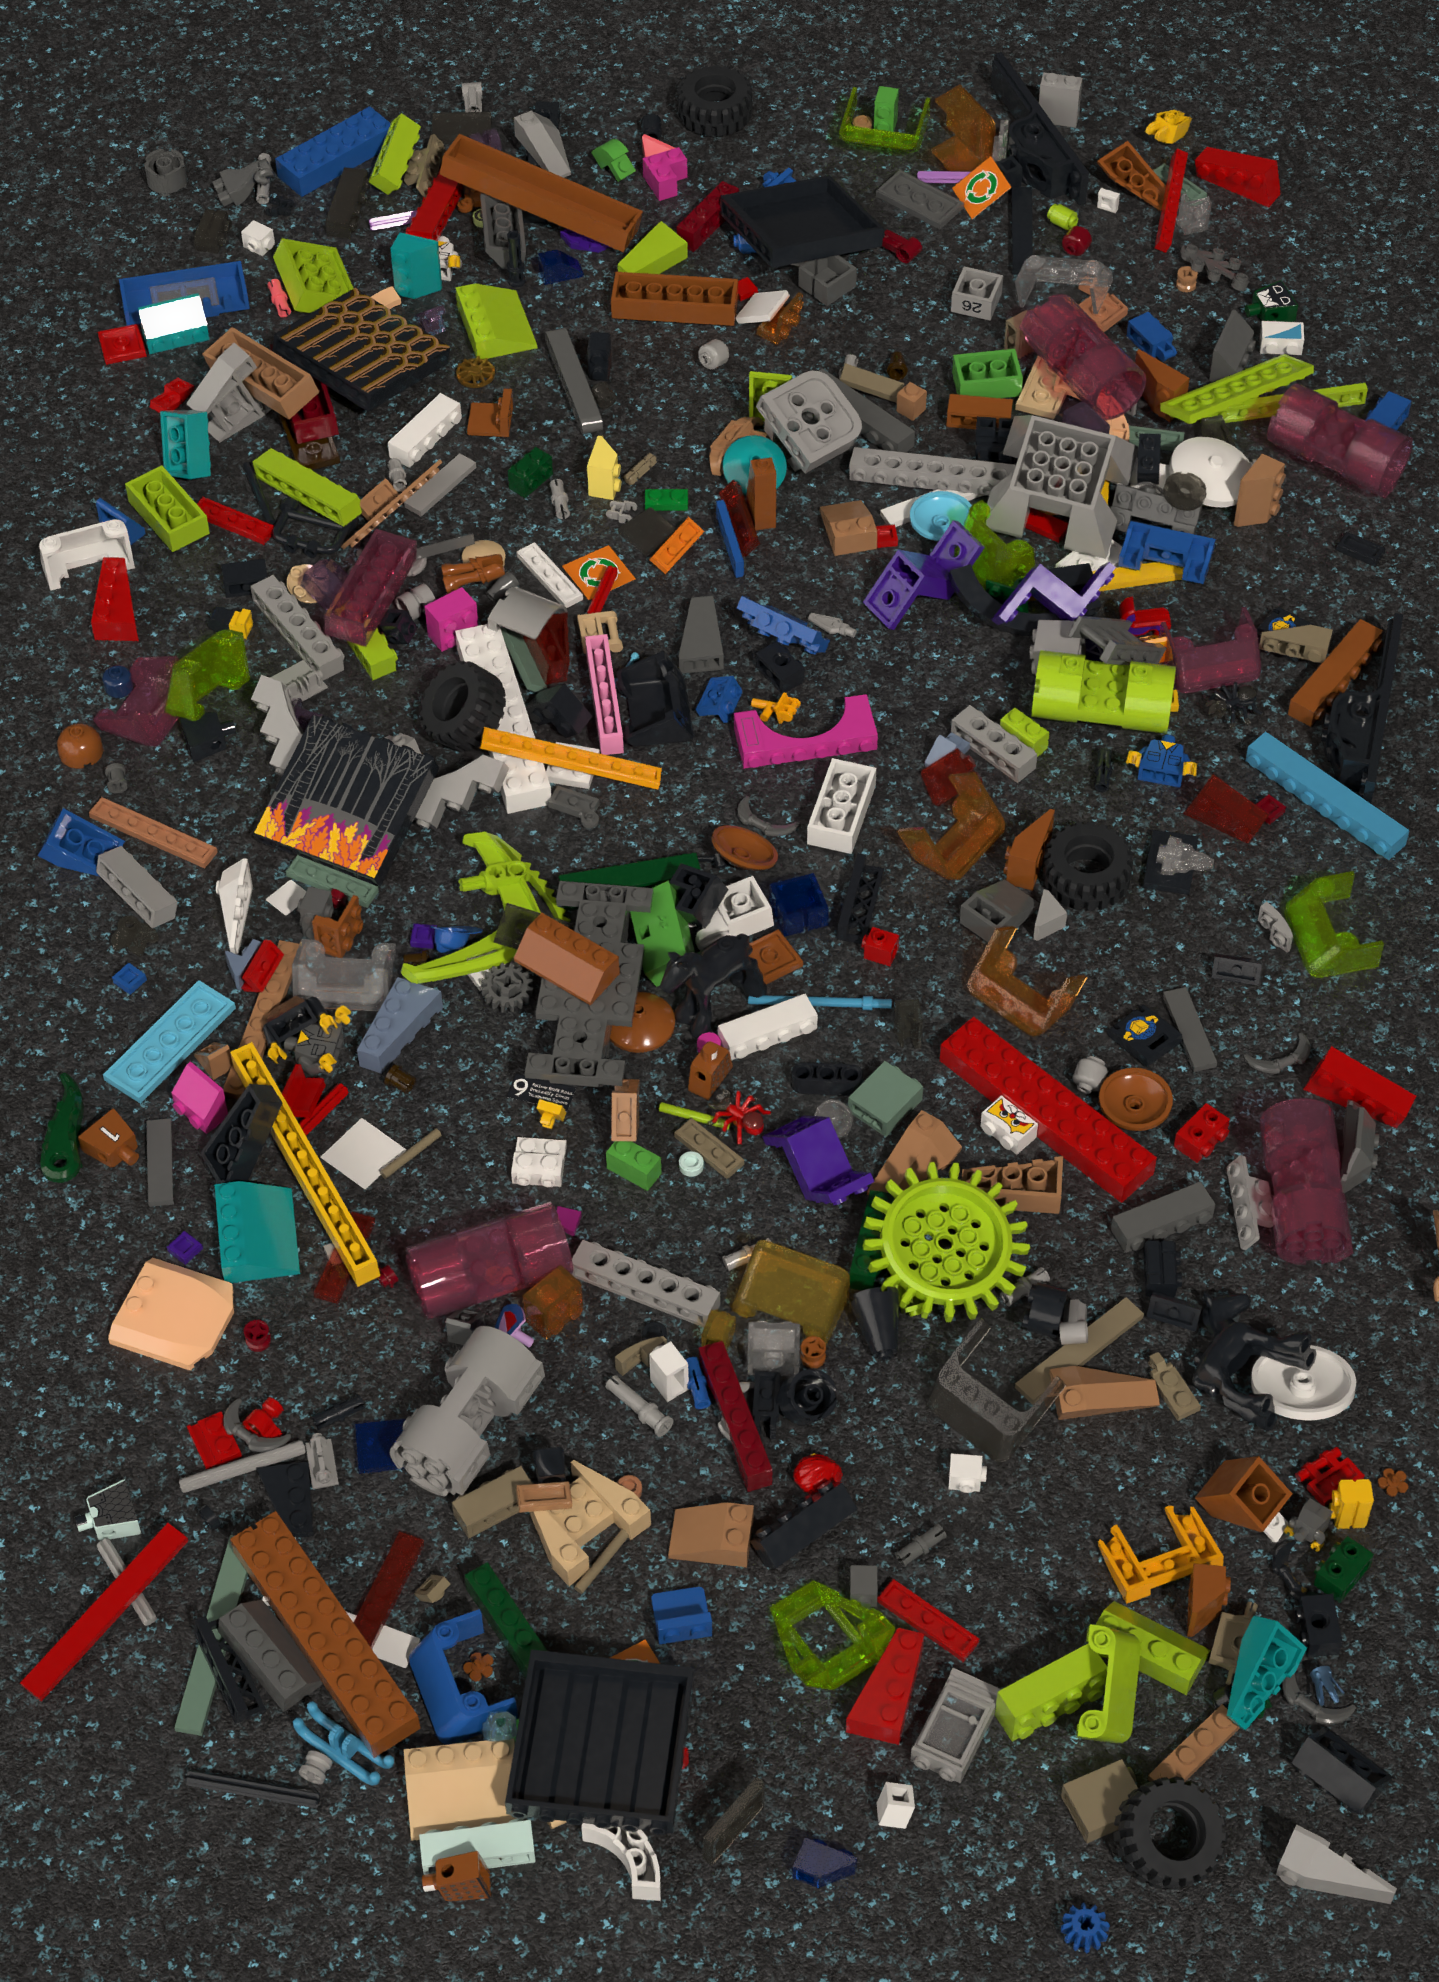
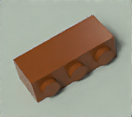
M950 394L946 427L976 429L977 416L996 418V427H999V418L1011 419L1013 399Z

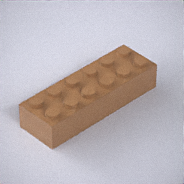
M233 327L202 353L211 369L218 357L233 343L237 344L252 358L257 366L242 383L252 397L287 419L292 418L319 393L309 373Z

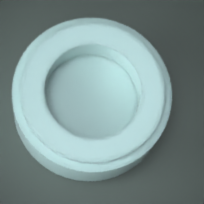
M689 1151L681 1155L679 1169L682 1174L693 1177L703 1171L704 1161L699 1153Z

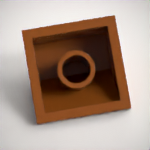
M1193 1564L1188 1588L1187 1637L1196 1635L1220 1616L1222 1605L1227 1606L1231 1577H1226V1566Z

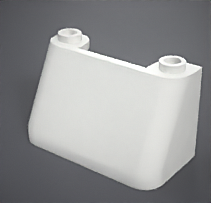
M109 520L52 535L42 539L39 544L41 564L50 591L61 588V579L63 577L69 578L68 569L102 561L103 557L125 558L127 570L135 568L128 531L121 520Z

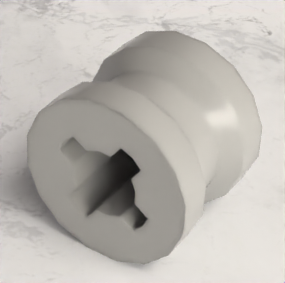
M309 1751L306 1755V1763L300 1767L298 1772L301 1777L309 1782L323 1784L326 1779L325 1772L331 1768L333 1762L320 1752Z

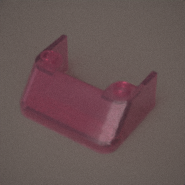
M1246 606L1241 608L1239 626L1235 629L1234 633L1236 640L1201 647H1194L1193 642L1187 637L1179 636L1172 638L1166 622H1161L1159 636L1167 637L1164 662L1169 666H1176L1174 686L1179 692L1192 693L1218 688L1222 685H1233L1234 682L1239 684L1254 681L1259 678L1261 660L1258 635Z

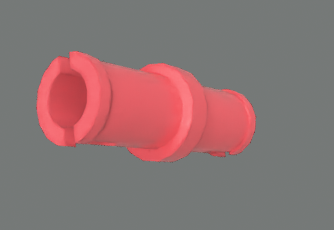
M272 279L267 284L272 295L271 301L276 306L278 315L280 317H287V313L289 315L291 313L287 303V294L283 291L281 282L278 279Z

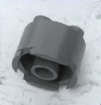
M164 149L155 150L147 155L146 162L144 163L149 188L163 197L169 196L171 193L187 186L184 158L180 152L170 149L171 152H164Z

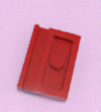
M222 1411L197 1421L198 1423L193 1426H187L188 1433L206 1470L242 1457L233 1435H229L225 1431Z

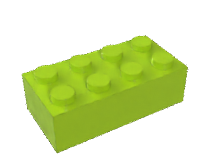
M162 465L125 483L129 503L172 552L210 534L207 515Z
M1086 1644L998 1691L995 1717L1011 1741L1018 1738L1025 1739L1042 1725L1047 1727L1064 1713L1071 1714L1078 1710L1081 1704L1099 1699L1105 1690L1107 1665L1100 1655L1095 1653L1089 1644Z

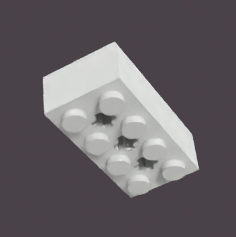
M832 758L807 827V844L852 854L876 786L875 767Z

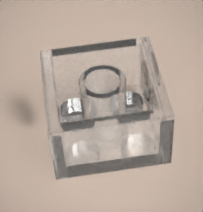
M749 1322L748 1375H755V1371L781 1372V1376L797 1374L799 1372L800 1324L792 1322Z

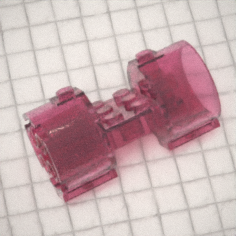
M1065 294L1053 295L1048 297L1049 301L1041 307L1037 305L1033 310H1028L1019 326L1025 336V342L1098 418L1102 420L1115 419L1125 414L1138 402L1146 386L1144 371L1117 344L1112 342L1097 326L1096 322L1070 296Z
M1296 383L1286 391L1278 403L1281 406L1277 410L1276 417L1272 415L1267 433L1268 441L1309 462L1314 460L1341 473L1342 477L1386 498L1396 487L1397 481L1408 462L1413 445L1412 438L1374 419H1368L1367 421L1338 408V403L1335 400L1306 386Z
M1307 1098L1286 1100L1271 1106L1260 1118V1130L1265 1167L1271 1174L1274 1196H1272L1270 1208L1277 1254L1283 1260L1297 1265H1306V1260H1321V1264L1328 1262L1336 1264L1353 1254L1346 1196L1342 1191L1340 1177V1153L1334 1112L1324 1102Z
M550 1201L405 1247V1251L408 1253L406 1255V1263L411 1281L419 1300L422 1301L421 1308L427 1320L573 1274V1262L566 1235L556 1209Z

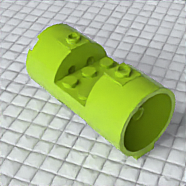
M1047 650L1040 651L1033 696L1032 717L1074 723L1085 721L1122 726L1123 729L1167 734L1176 666L1131 661L1130 665L1106 664L1099 661L1085 660L1086 655Z

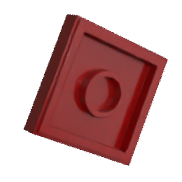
M138 324L98 332L106 365L147 357Z

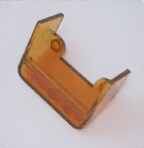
M961 84L937 97L935 102L947 113L946 125L948 129L956 134L931 149V152L944 164V167L948 171L972 172L990 156L994 160L996 126L994 120Z
M975 772L950 774L948 776L959 794L952 805V811L957 822L936 845L924 827L899 828L897 831L918 863L948 880L961 879L1001 836L1005 829L1004 818Z
M1014 926L996 928L968 980V990L977 999L1031 1036L1042 1035L1071 1008L1087 977L1085 975L1067 977L1061 989L1054 990L1049 998L1046 999L1012 975L1017 966V959L1006 948L1017 928Z

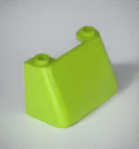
M1089 1624L1086 1642L1101 1658H1108L1103 1711L1088 1710L1083 1713L1079 1724H1077L1076 1738L1123 1743L1130 1738L1132 1733L1141 1644L1134 1634L1105 1626Z

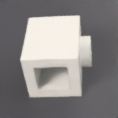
M254 220L241 231L243 247L251 252L263 256L275 245L273 229Z
M951 1454L948 1489L960 1490L965 1493L980 1492L981 1482H986L987 1466H982V1456Z
M885 1783L876 1803L879 1825L906 1829L915 1809L912 1785Z

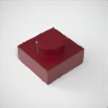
M1269 794L1253 806V813L1269 825L1283 815L1286 810V806Z

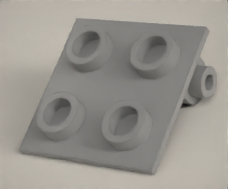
M305 660L270 677L282 682L288 688L293 706L328 688L322 681V672L320 670H313Z

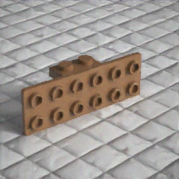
M441 459L401 494L385 478L360 500L361 514L368 523L341 546L344 550L348 545L353 548L440 471L438 466L442 463Z

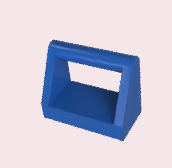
M102 498L96 501L100 523L114 519L124 522L128 531L130 545L146 534L144 527Z

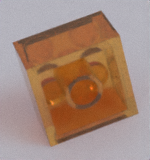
M562 1265L558 1266L523 1295L526 1322L545 1340L552 1335L560 1333L564 1325L570 1320L577 1319L583 1311L581 1282Z

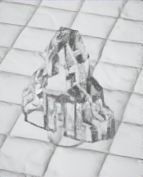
M1170 836L1166 845L1160 844L1156 863L1162 864L1161 874L1174 875L1176 872L1186 873L1191 869L1198 871L1213 869L1214 859L1205 853L1195 851L1191 845L1183 843L1182 839Z

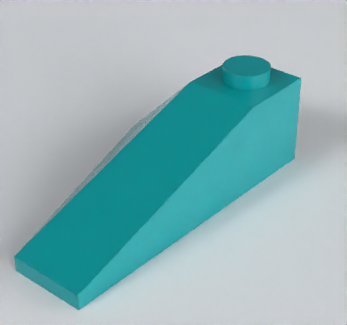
M1253 1616L1241 1641L1226 1716L1243 1730H1246L1263 1711L1265 1701L1270 1695H1276L1280 1691L1279 1685L1286 1677L1291 1678L1296 1672L1307 1649L1278 1621Z

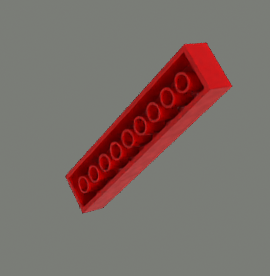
M974 1016L941 1044L940 1062L991 1102H995L1002 1095L1038 1123L1037 1138L1063 1156L1064 1159L1119 1202L1123 1203L1154 1174L1156 1156Z

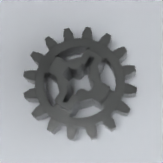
M501 963L500 969L493 966L492 973H485V979H482V996H485L486 1004L492 1002V1009H496L499 1006L501 1007V1012H504L506 1008L514 1012L515 1006L522 1009L523 1002H530V996L533 995V980L529 979V972L522 973V966L514 969L513 963H510L509 967H505L504 963Z

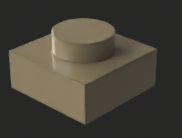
M431 1575L414 1594L420 1601L434 1603L444 1596L445 1590L450 1583L444 1576Z

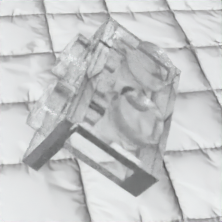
M1186 193L1182 194L1181 202L1178 205L1179 216L1176 217L1178 227L1182 228L1185 235L1208 230L1212 204L1209 197L1190 201Z

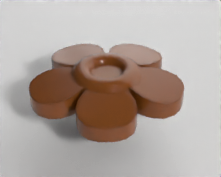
M1387 1468L1383 1471V1477L1378 1479V1486L1382 1489L1387 1488L1386 1494L1392 1497L1396 1496L1398 1492L1405 1493L1408 1490V1484L1404 1482L1407 1476L1403 1471H1398L1394 1475V1471L1391 1468Z
M476 1652L470 1657L472 1662H466L463 1666L464 1672L470 1674V1679L477 1682L481 1680L482 1675L484 1677L492 1675L493 1668L491 1665L494 1660L489 1654L484 1655L482 1658V1655Z

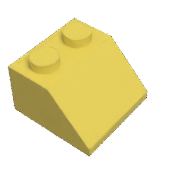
M597 436L587 464L588 493L592 497L614 500L616 492H620L622 481L618 479L621 464H618L617 453L602 436Z

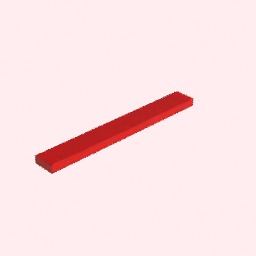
M167 1523L20 1682L22 1687L42 1702L189 1541L188 1538Z

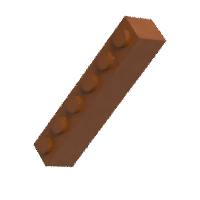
M1360 619L1290 700L1288 715L1310 727L1317 720L1320 721L1328 706L1332 707L1333 701L1339 693L1346 691L1351 679L1355 680L1362 666L1369 664L1373 653L1380 651L1383 645V630Z

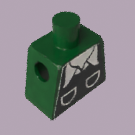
M1282 280L1256 290L1253 293L1252 304L1245 305V314L1247 317L1257 315L1261 322L1296 321L1298 305Z

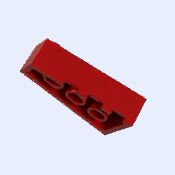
M1206 147L1195 159L1197 177L1266 207H1270L1281 194L1277 160Z
M902 1628L896 1630L846 1719V1733L892 1744H900L923 1651L924 1633Z

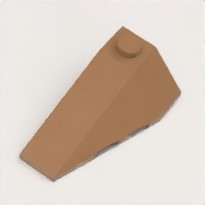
M921 1110L904 1132L876 1176L875 1182L869 1187L867 1194L869 1195L870 1190L888 1193L885 1187L890 1179L897 1183L903 1191L910 1186L904 1175L906 1169L910 1167L916 1173L920 1182L928 1180L927 1167L929 1162H935L937 1171L939 1169L943 1170L955 1159L962 1150V1146L941 1120Z
M1080 1366L1049 1369L1058 1420L1160 1406L1156 1381L1153 1379Z

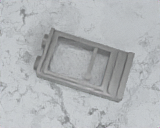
M952 1668L915 1745L911 1749V1761L923 1770L930 1769L939 1773L947 1781L961 1783L995 1715L997 1692L1001 1689Z

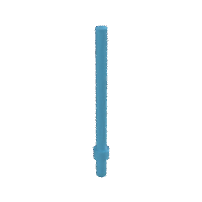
M764 995L759 998L749 996L748 1004L776 1005L797 996ZM863 996V998L808 997L812 1006L863 1008V1010L892 1008V999H874L873 996Z

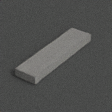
M459 453L404 502L405 508L420 517L423 516L476 469V462Z

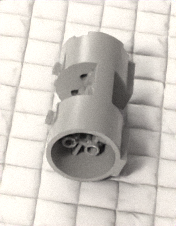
M489 1326L477 1327L461 1350L458 1349L456 1354L446 1362L445 1372L447 1380L453 1389L449 1395L446 1394L442 1398L440 1407L423 1405L416 1409L412 1416L406 1418L403 1424V1432L390 1449L391 1459L398 1469L404 1467L411 1475V1481L423 1489L440 1496H446L448 1492L453 1495L455 1493L460 1495L465 1493L490 1456L487 1441L480 1438L494 1415L500 1417L508 1416L511 1413L518 1415L545 1377L542 1362L535 1359L533 1354L521 1342L511 1335Z

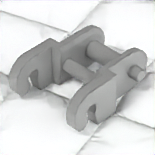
M626 500L624 502L611 501L609 504L611 510L606 512V516L610 519L619 520V523L625 524L626 519L628 523H632V517L622 514V512L630 511L631 506L636 511L637 504Z

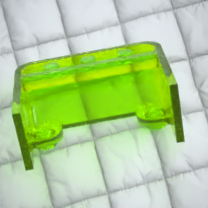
M1354 871L1316 878L1286 904L1285 917L1305 967L1313 977L1323 978L1379 967L1384 946L1383 941L1360 945L1358 939L1352 933H1335L1323 904L1324 902L1350 898L1355 876Z

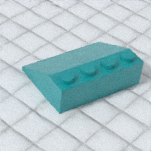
M242 1181L214 1184L221 1268L224 1281L237 1283L300 1274L292 1188Z

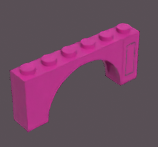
M867 694L845 697L844 714L839 723L826 733L810 738H792L772 731L761 721L756 710L734 713V730L744 769L877 750L878 734Z

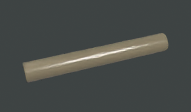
M435 1128L380 1171L381 1176L384 1179L388 1178L442 1136L441 1132Z
M623 1528L575 1585L574 1589L583 1594L628 1539L629 1535Z

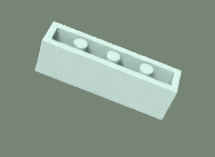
M513 1819L509 1823L502 1824L488 1822L479 1827L458 1826L449 1831L435 1829L429 1830L425 1834H419L424 1874L436 1873L435 1863L438 1859L473 1851L479 1852L488 1869L535 1863L531 1820Z

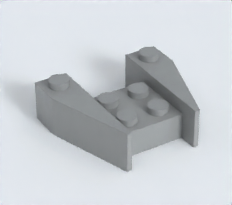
M235 343L218 357L186 403L192 410L204 411L210 414L212 420L208 423V433L219 443L262 418L271 410L270 407L252 397L242 383L257 366L252 358Z

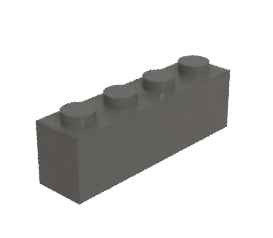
M1200 1181L1113 1216L1111 1231L1125 1253L1132 1250L1137 1251L1144 1247L1147 1240L1162 1241L1176 1232L1182 1233L1193 1225L1208 1222L1213 1218L1215 1203Z

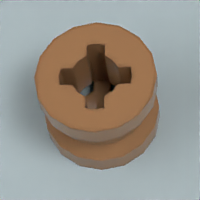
M1190 266L1179 268L1176 281L1177 289L1182 292H1192L1195 290L1198 272L1192 270Z

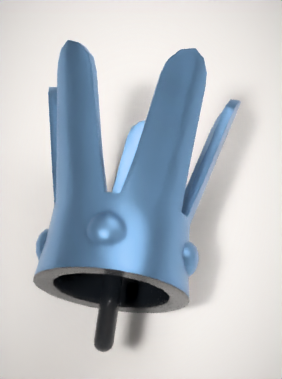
M1317 1664V1668L1311 1671L1310 1676L1312 1682L1315 1683L1319 1704L1321 1706L1324 1705L1323 1685L1332 1700L1338 1703L1339 1697L1333 1683L1342 1694H1345L1332 1677L1330 1667H1319V1664Z

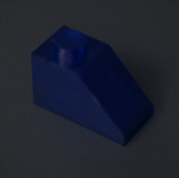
M558 249L538 253L539 273L544 285L584 277L579 261Z

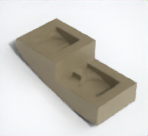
M664 1336L655 1337L625 1349L615 1356L616 1370L623 1376L641 1361L647 1367H650L649 1354L657 1346L667 1344V1339Z

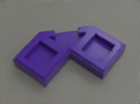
M565 229L560 231V237L571 249L599 253L611 248L572 230Z

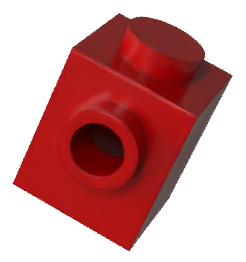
M872 927L869 935H865L862 941L861 948L864 949V959L890 967L899 949V935Z

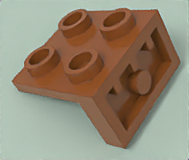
M504 389L503 397H499L498 403H471L467 428L468 435L509 437L513 414L512 389Z
M352 896L338 922L329 917L318 915L314 917L312 925L316 951L341 959L346 951H350L355 935L359 934L363 928L358 896Z

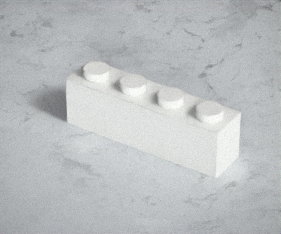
M440 393L388 442L389 457L399 459L401 464L410 468L421 459L422 455L433 448L435 443L441 437H444L454 425L460 422L462 419L460 403Z
M803 994L718 1025V1036L721 1039V1046L730 1051L732 1061L737 1058H744L750 1053L765 1050L780 1042H787L796 1036L811 1033L817 1029L818 1015L807 995Z

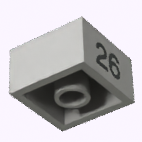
M964 266L952 292L951 312L990 321L1002 295L1003 275Z

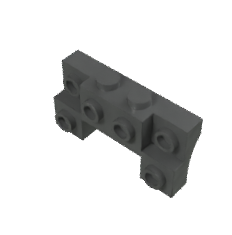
M1117 484L1113 504L1110 509L1117 519L1115 530L1127 532L1132 516L1172 525V530L1195 534L1203 504L1177 498L1176 493L1165 491L1164 494L1156 493V489L1144 486L1143 489Z

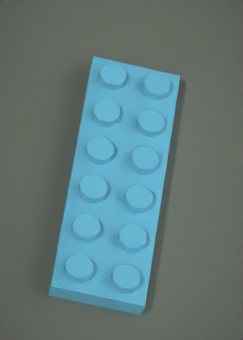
M198 980L103 1074L104 1081L141 1104L236 1009L235 1002Z

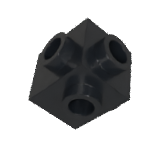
M388 609L379 625L388 641L393 644H409L418 628L407 610Z

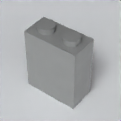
M1043 72L1039 104L1054 125L1076 128L1080 111L1083 78Z

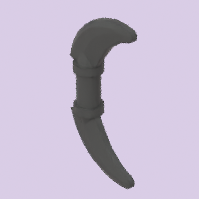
M749 796L743 798L738 805L737 811L741 822L745 825L757 827L767 836L790 834L800 824L799 822H794L788 825H771V823L757 818L749 808Z
M1299 1033V1045L1289 1056L1275 1059L1274 1061H1266L1245 1054L1244 1059L1251 1067L1258 1071L1274 1074L1280 1073V1070L1292 1064L1301 1065L1306 1062L1310 1055V1042L1303 1033Z
M240 1398L231 1403L224 1414L226 1433L240 1437L246 1442L248 1449L251 1451L267 1452L282 1447L291 1439L290 1434L276 1438L258 1437L256 1434H252L240 1423L238 1416L239 1407L242 1403Z
M1295 1673L1291 1678L1286 1677L1282 1681V1690L1288 1703L1302 1707L1311 1713L1315 1718L1314 1721L1318 1723H1341L1347 1720L1356 1709L1355 1705L1342 1709H1328L1315 1704L1305 1697V1694L1301 1693L1296 1683Z

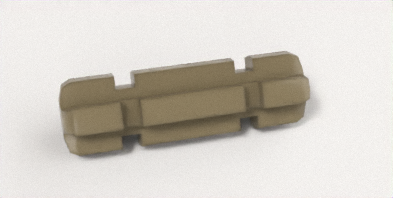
M648 453L631 471L624 475L625 483L633 485L637 479H640L656 464V456Z

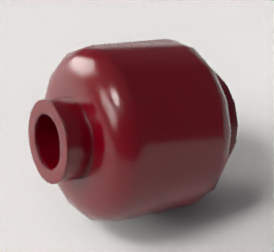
M1073 226L1063 237L1062 246L1068 254L1081 256L1091 245L1092 237L1085 227Z

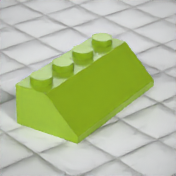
M1115 1601L1104 1609L1095 1624L1134 1634L1141 1644L1139 1671L1185 1695L1189 1692L1211 1651Z

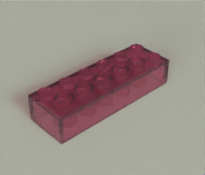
M375 529L325 614L326 635L367 646L416 561L417 541Z

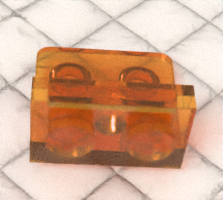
M798 292L786 307H781L771 321L762 322L757 328L756 334L776 345L782 339L785 340L793 326L796 327L800 322L801 316L799 313L804 304L802 301L803 294Z

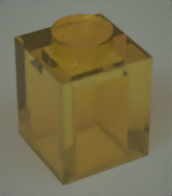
M711 1310L701 1334L702 1346L723 1341L728 1351L736 1331V1317L724 1311Z

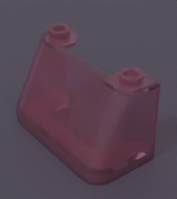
M177 656L138 657L130 669L133 683L136 685L116 714L111 709H101L93 719L102 731L148 747H155L161 744L194 697L196 691L194 680Z

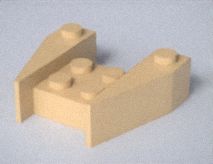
M575 1460L571 1461L572 1478L575 1480L570 1484L572 1509L529 1512L552 1569L568 1586H571L583 1577L589 1570V1556L581 1547L611 1524L615 1523L620 1529L623 1528L628 1533L630 1540L651 1526L650 1509L634 1492Z

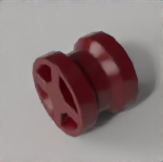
M252 1320L245 1325L244 1337L247 1347L254 1352L266 1350L271 1343L268 1325L262 1320Z

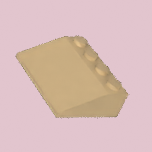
M514 1737L404 1749L411 1841L420 1840L419 1834H425L429 1830L449 1831L458 1826L472 1828L479 1827L488 1822L502 1824L517 1819L506 1814L505 1807L515 1747Z

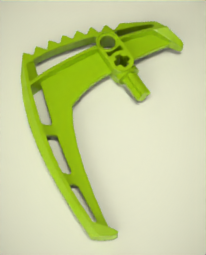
M488 832L466 834L463 837V844L476 848L487 868L485 871H481L479 876L459 879L460 891L482 889L490 895L500 894L504 907V925L482 940L444 957L418 966L403 963L401 974L411 983L419 984L490 969L493 966H500L501 963L506 964L514 961V956L521 941L511 946H508V944L523 938L527 927L541 914L526 881H529L539 893L556 921L568 927L570 919L564 917L566 910L558 907L556 898L552 897L554 890L546 888L547 880L538 878L540 872L530 870L531 863L522 862V855L500 837ZM498 950V951H496V952H493V953H490V954H487V955H484V956H481V957H478V958H475V959H471V958H474V957L483 955V954H485V953H488V952H490V951Z

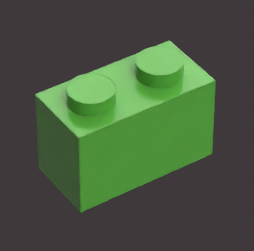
M879 86L875 99V133L894 134L898 120L899 89Z
M615 1141L606 1152L608 1170L647 1191L661 1175V1157L632 1141Z

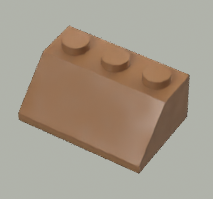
M1261 454L1243 476L1240 482L1234 526L1241 527L1267 523L1272 516L1277 515L1281 506L1278 504L1279 499L1283 493L1281 486L1286 476L1284 474V463Z

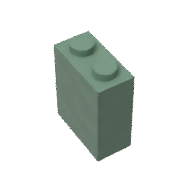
M884 1061L848 1098V1112L887 1137L922 1101L923 1086L915 1078H910L904 1074L897 1066Z

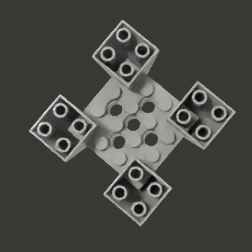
M1033 415L1014 416L1003 455L1018 458L1015 470L991 489L980 528L1022 538L1030 510L1035 508L1070 517L1064 549L1106 559L1117 519L1101 495L1105 480L1124 485L1129 484L1138 454V446L1114 435Z

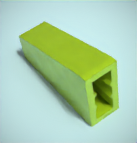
M661 221L618 263V272L660 274L688 258L687 242Z

